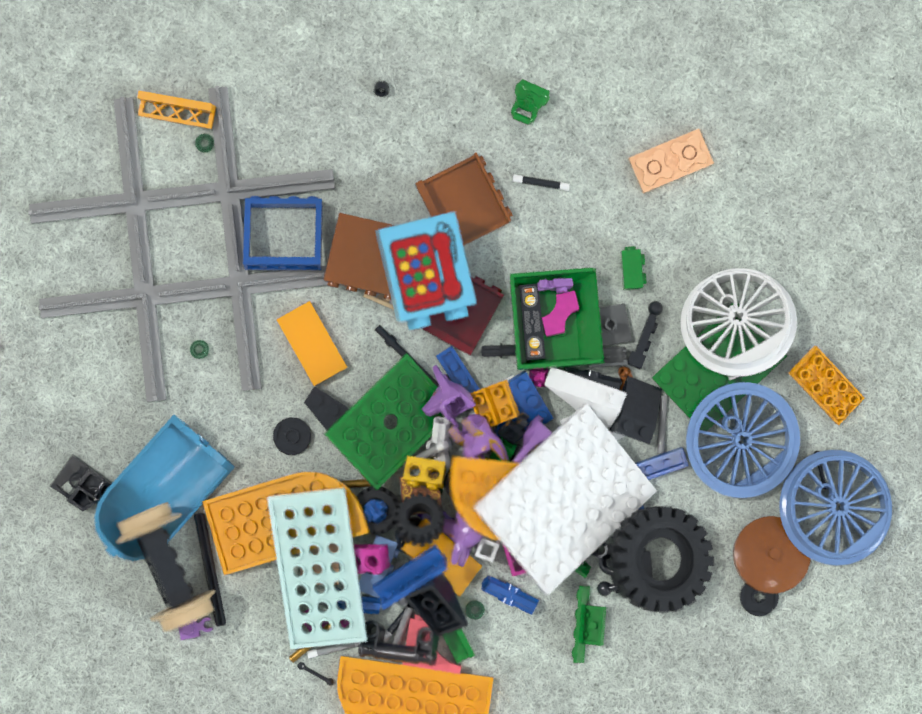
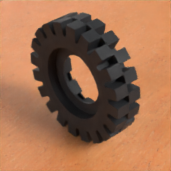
M667 506L646 507V509H639L633 512L632 517H626L620 523L622 528L616 529L611 537L615 540L614 544H609L608 554H612V560L607 561L608 570H613L614 575L610 578L614 586L620 587L618 590L619 594L624 599H629V603L633 606L651 612H675L682 610L683 606H690L697 601L695 596L703 594L706 590L703 584L704 582H710L712 572L708 571V567L714 566V556H709L708 551L713 550L711 540H705L704 538L708 534L705 528L697 525L698 520L693 515H686L684 510ZM657 538L671 540L679 549L681 557L680 567L676 574L670 579L663 581L650 577L642 564V554L649 542Z

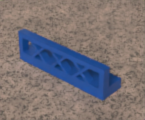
M435 544L373 584V590L381 598L380 606L382 609L385 610L447 570V558Z

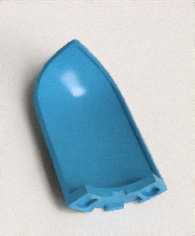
M175 414L108 487L98 502L94 516L95 529L101 541L107 547L105 550L112 557L118 556L132 562L145 559L136 537L116 543L122 535L117 523L168 502L172 513L182 514L180 517L159 526L168 531L171 540L203 504L202 501L207 500L235 468L225 456L211 445H208L209 442L200 434L195 433L188 424Z

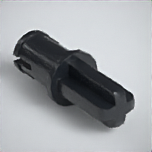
M502 343L500 345H483L481 354L483 357L500 356L502 358V356H515V345H502Z

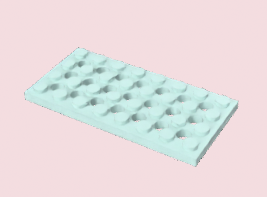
M345 488L269 496L267 499L290 649L367 641ZM330 505L333 513H324L323 506ZM311 507L314 515L311 517L305 515L304 508ZM286 509L294 511L295 517L293 519L286 517ZM333 524L336 528L335 533H328L326 525ZM307 527H315L317 530L316 535H309ZM288 529H296L298 536L295 538L290 537ZM329 544H337L339 548L338 552H331L329 550ZM310 546H318L320 550L319 554H312L310 551ZM291 548H299L301 552L300 556H293L291 553ZM332 563H340L341 571H334ZM313 565H321L322 573H315ZM294 567H302L303 575H296ZM341 581L344 584V589L337 590L334 583ZM317 583H322L325 586L324 592L316 590ZM303 585L306 588V594L298 593L297 586ZM338 600H344L347 603V608L340 609L337 605ZM325 602L328 605V610H320L318 604ZM301 604H306L309 607L308 613L301 612ZM347 619L350 622V627H342L340 620ZM328 621L331 624V629H323L321 622ZM303 623L311 624L312 631L306 632L302 627Z

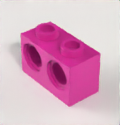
M353 544L358 574L371 572L374 575L382 574L385 569L390 567L388 544Z

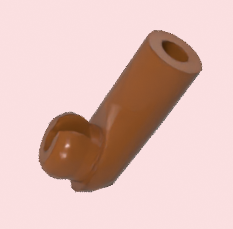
M625 366L618 369V374L622 381L619 391H622L627 376L633 378L631 370Z

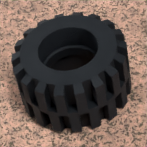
M368 487L358 493L356 497L362 506L363 512L365 510L364 506L372 499L383 500L388 507L387 517L379 523L367 521L368 534L379 535L386 533L396 525L395 511L398 509L399 501L392 491L385 487H380L378 490Z
M413 493L411 498L404 497V502H399L398 509L395 511V523L399 536L404 538L406 543L412 542L413 546H416L417 543H420V546H425V542L432 544V540H437L439 533L442 534L444 512L442 511L441 504H438L436 498L431 499L429 494L423 496V493H419V496H415V493ZM416 512H425L431 517L429 524L424 527H414L408 522V519Z

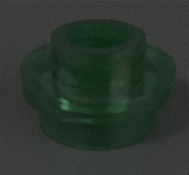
M200 134L195 140V146L202 153L210 152L214 147V139L209 134ZM203 140L208 141V145L206 147H203L201 145Z
M196 340L190 346V353L196 359H203L209 354V346L203 340ZM198 346L203 348L201 353L196 352Z
M477 600L470 601L465 609L466 615L473 620L480 619L485 612L484 605ZM474 606L479 608L476 614L471 611Z

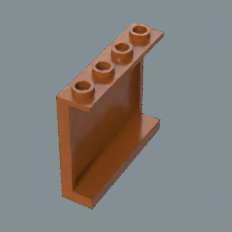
M477 152L473 156L438 174L415 183L431 217L455 212L463 246L510 223V217L513 216L509 207H504L501 201L504 197L499 189H495L493 185L495 180L491 172H486L484 166L487 164L483 156H478Z
M339 213L324 276V281L328 282L327 286L338 288L339 285L347 286L346 290L357 292L360 289L364 290L366 295L376 297V294H382L384 299L391 300L375 230L396 225Z

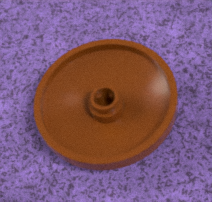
M767 516L758 518L747 524L735 540L733 561L736 571L748 586L759 592L778 594L788 591L803 580L809 569L811 558L800 552L790 541L782 525L781 517Z

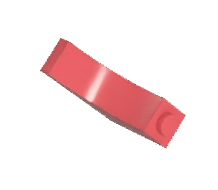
M417 614L414 615V618L410 617L406 646L415 647L418 631L422 627L429 628L426 622ZM430 633L425 637L426 642L431 638ZM438 651L434 666H429L426 663L413 664L403 662V665L460 674L461 664L449 661Z

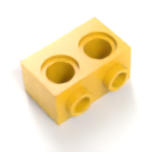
M407 456L403 477L404 482L410 487L422 485L430 490L443 489L447 468L446 462ZM413 469L420 470L418 476L413 477L410 475ZM432 472L440 474L435 480L430 479L429 475Z

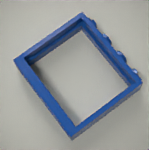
M251 196L250 198H245L244 269L322 270V199L316 196L299 198L297 196H290L288 198ZM251 208H316L315 257H250Z

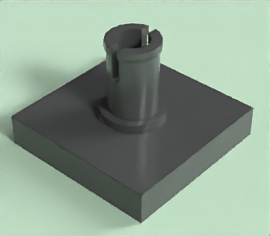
M625 303L600 308L603 346L632 341Z

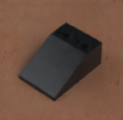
M627 376L622 392L627 394L620 413L608 430L650 445L657 424L662 389Z
M443 573L404 597L426 624L436 631L439 636L468 625L454 589Z

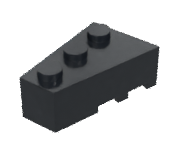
M315 386L304 401L305 405L326 431L349 409Z

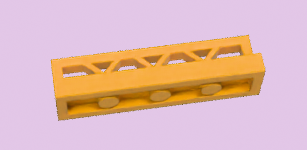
M138 91L137 98L141 100L138 116L212 129L216 106L212 103ZM145 103H153L156 110L150 114L144 113ZM167 106H170L174 111L169 117L164 116L161 112ZM185 109L189 110L193 115L187 120H183L179 115ZM202 113L210 114L208 124L200 123L197 117Z

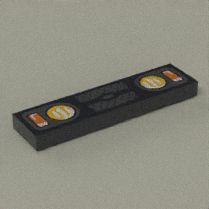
M537 284L519 285L526 361L546 360Z

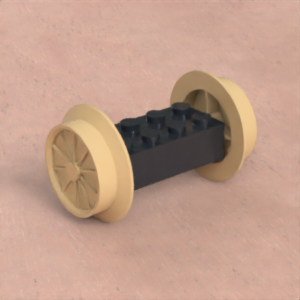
M168 502L117 523L122 535L116 541V543H120L136 537L166 609L154 614L149 619L150 621H159L163 632L186 625L212 612L214 608L210 597L215 593V590H209L192 597L193 589L190 583H186L183 577L186 576L185 570L182 565H178L176 561L178 554L174 547H170L168 542L170 540L169 533L166 529L159 527L182 515L181 513H172Z

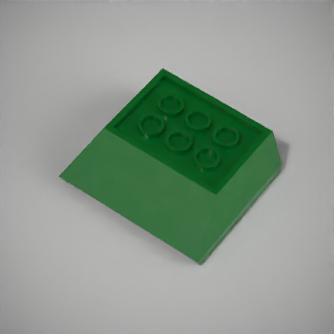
M596 268L510 274V295L517 370L604 364ZM572 278L573 287L568 292L575 291L579 311L572 313L566 320L565 333L546 337L543 326L546 360L526 361L519 285L537 284L539 280ZM539 291L542 317L549 315L555 308L556 295H558L556 291Z

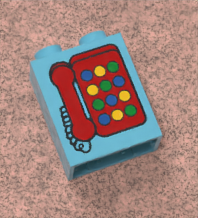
M455 212L375 230L396 321H407L408 330H413L431 325L429 315L444 312L446 321L469 316L467 306L476 304V299Z

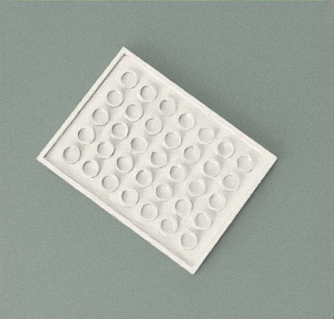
M583 404L473 508L543 593L549 595L621 526L620 523L626 517H630L633 512L637 511L657 490L589 405Z

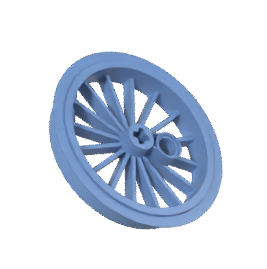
M740 382L720 387L701 401L690 419L686 435L689 461L697 476L708 487L720 494L735 498H749L762 495L778 486L791 472L797 460L800 448V431L796 416L789 404L778 393L763 385ZM747 394L741 422L738 416L735 395ZM756 395L762 398L763 402L746 426L751 397ZM727 397H731L734 415H727L719 402ZM769 403L776 410V413L751 429L766 404ZM715 404L724 416L722 425L706 415ZM777 416H780L784 426L782 429L751 435ZM704 417L732 436L700 430ZM730 419H734L736 425L729 429L727 422ZM785 432L784 446L752 440L757 437ZM699 433L730 439L698 446ZM740 436L745 437V438L743 439V441H744L743 444L739 442V441H740ZM756 443L782 448L783 451L772 459L751 444ZM729 444L705 462L702 461L699 450ZM749 447L770 461L761 467ZM731 449L713 476L706 468V465ZM745 450L758 468L751 475ZM736 451L730 483L720 481L718 477ZM741 452L746 478L734 484Z
M826 450L806 457L789 473L780 495V517L788 538L804 555L823 564L847 565L866 558L879 547L890 527L892 500L884 478L870 462L848 451ZM827 462H839L837 492ZM844 463L855 466V469L842 494ZM822 464L828 483L822 484L811 470ZM860 469L869 478L846 498ZM807 473L818 485L815 491L800 484ZM872 481L877 493L848 502ZM824 487L829 490L827 498L821 494V489ZM799 488L815 496L825 504L796 502L797 489ZM879 496L880 509L849 506ZM839 503V504L841 505V506H839V509H840V510H837V511H836V509H835V508L837 507L836 504ZM795 505L827 507L826 510L799 519L796 518ZM849 509L880 512V518L874 523ZM829 512L806 534L802 532L798 522ZM850 515L872 527L864 533ZM831 517L819 545L816 546L808 537ZM836 519L834 552H829L822 549ZM846 519L861 535L856 542H853ZM842 522L850 546L839 553L840 525Z

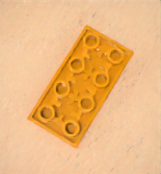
M310 301L276 319L313 386L348 368Z
M815 345L788 372L837 425H840L865 399Z
M424 518L418 527H424L430 521ZM443 532L442 534L439 533L437 540H432V544H428V542H425V546H420V543L413 546L412 542L404 544L401 550L412 559L436 544L447 558V570L442 573L449 580L458 597L462 595L482 567L470 555L463 567L459 566L458 563L456 565L452 564L451 559L455 542Z

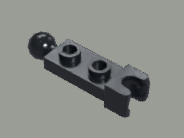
M652 301L648 305L649 316L647 317L636 350L631 351L629 355V366L642 369L646 355H643L644 351L648 352L651 341H649L650 334H654L658 323H655L656 317L663 311V306L659 301Z

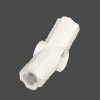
M436 417L433 422L432 438L427 442L426 449L428 450L443 441L448 443V448L432 456L433 460L446 462L447 473L451 468L448 453L452 448L448 432L450 421L446 417Z

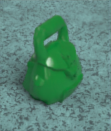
M522 79L515 86L516 101L512 106L511 115L514 120L528 125L534 122L539 112L538 110L550 100V92ZM521 108L524 111L531 112V118L516 112V110Z

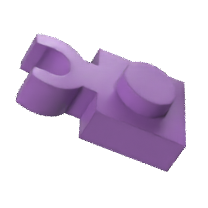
M573 279L539 280V283H537L538 291L550 290L556 291L558 294L566 293L573 287Z
M205 617L201 622L195 620L178 627L181 640L201 636L200 630L204 632L212 631L213 627L206 628L204 626L205 621H209L211 618Z

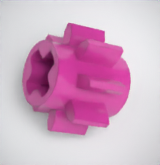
M548 368L530 370L529 377L534 382L535 387H546L544 383L549 372Z

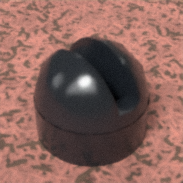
M386 81L376 82L374 94L379 97H386L389 94V84Z

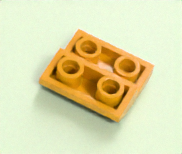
M507 380L470 393L475 402L473 407L475 414L485 417L490 427L520 415Z

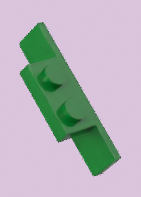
M588 585L579 586L576 594L578 607L575 611L576 628L573 632L575 645L572 649L573 663L577 664L584 663L586 644L604 645L606 607L589 605L590 586Z

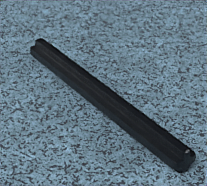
M198 513L194 515L208 590H215V593L210 597L214 608L215 625L217 627L226 625V619L205 514Z

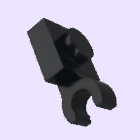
M522 412L515 422L511 419L508 420L498 430V435L514 444L525 434V427L528 425L526 420L529 418V415Z

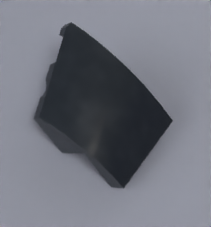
M72 454L52 481L50 487L64 495L67 502L79 510L85 511L92 505L98 504L112 482ZM67 481L73 487L69 494L60 488Z

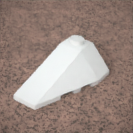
M556 368L549 369L544 383L547 388L576 411L583 404H588L608 429L611 428L620 413L627 394Z

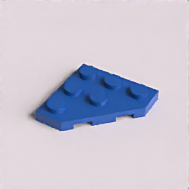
M525 370L508 380L519 413L524 412L529 415V418L526 420L528 425L538 415L544 418L541 422L543 425L554 419ZM518 417L513 418L511 420L515 422ZM507 421L495 425L494 432H495V434L497 435L498 438L500 437V436L498 435V430H499Z

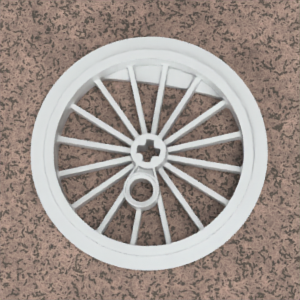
M745 268L723 270L700 282L688 295L681 313L682 337L689 352L703 366L714 372L729 376L756 374L776 364L792 345L797 328L796 309L786 289L769 275ZM731 280L733 295H725L719 284ZM734 280H746L738 308ZM753 281L761 284L743 307L749 282ZM714 286L722 296L719 302L706 294ZM765 287L774 294L749 308ZM701 297H704L719 307L721 311L696 305ZM775 299H778L782 305L781 309L753 313ZM727 301H731L733 303V305H731L730 308H727L723 304ZM694 311L722 317L692 322ZM778 314L785 315L784 325L754 319ZM723 323L699 338L696 337L693 327ZM753 324L780 329L781 331L771 337ZM728 327L710 350H707L700 343ZM748 328L765 338L766 341L758 345ZM733 329L726 358L713 354ZM743 329L755 346L746 352L742 334ZM739 330L742 354L729 359L736 331Z

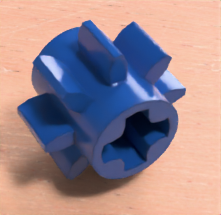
M373 499L364 506V515L368 522L372 520V522L379 523L387 517L386 509L388 507L383 500L379 502V500Z

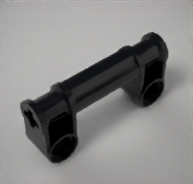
M373 620L365 623L367 641L360 642L358 653L360 657L372 656L375 659L413 664L426 663L429 666L435 665L439 634L433 629L422 627L417 633L414 647L383 643L385 636L384 626ZM376 626V627H377V630H376V632L372 635V634H371V630H372L373 627ZM428 633H431L430 640L426 642V635Z

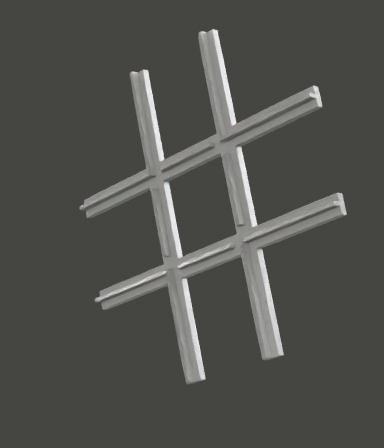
M227 86L208 88L210 103L216 106L213 136L219 182L143 191L133 97H120V99H114L124 193L29 204L30 211H28V214L30 215L31 224L126 213L134 288L39 299L40 306L38 307L41 312V318L136 307L147 402L166 400L156 305L231 296L242 391L262 388L251 294L328 284V282L324 281L327 265L322 266V270H283L249 274L248 270L244 269V228L240 200L250 198L251 196L268 197L335 189L333 169L238 180ZM221 202L229 277L154 285L146 211Z

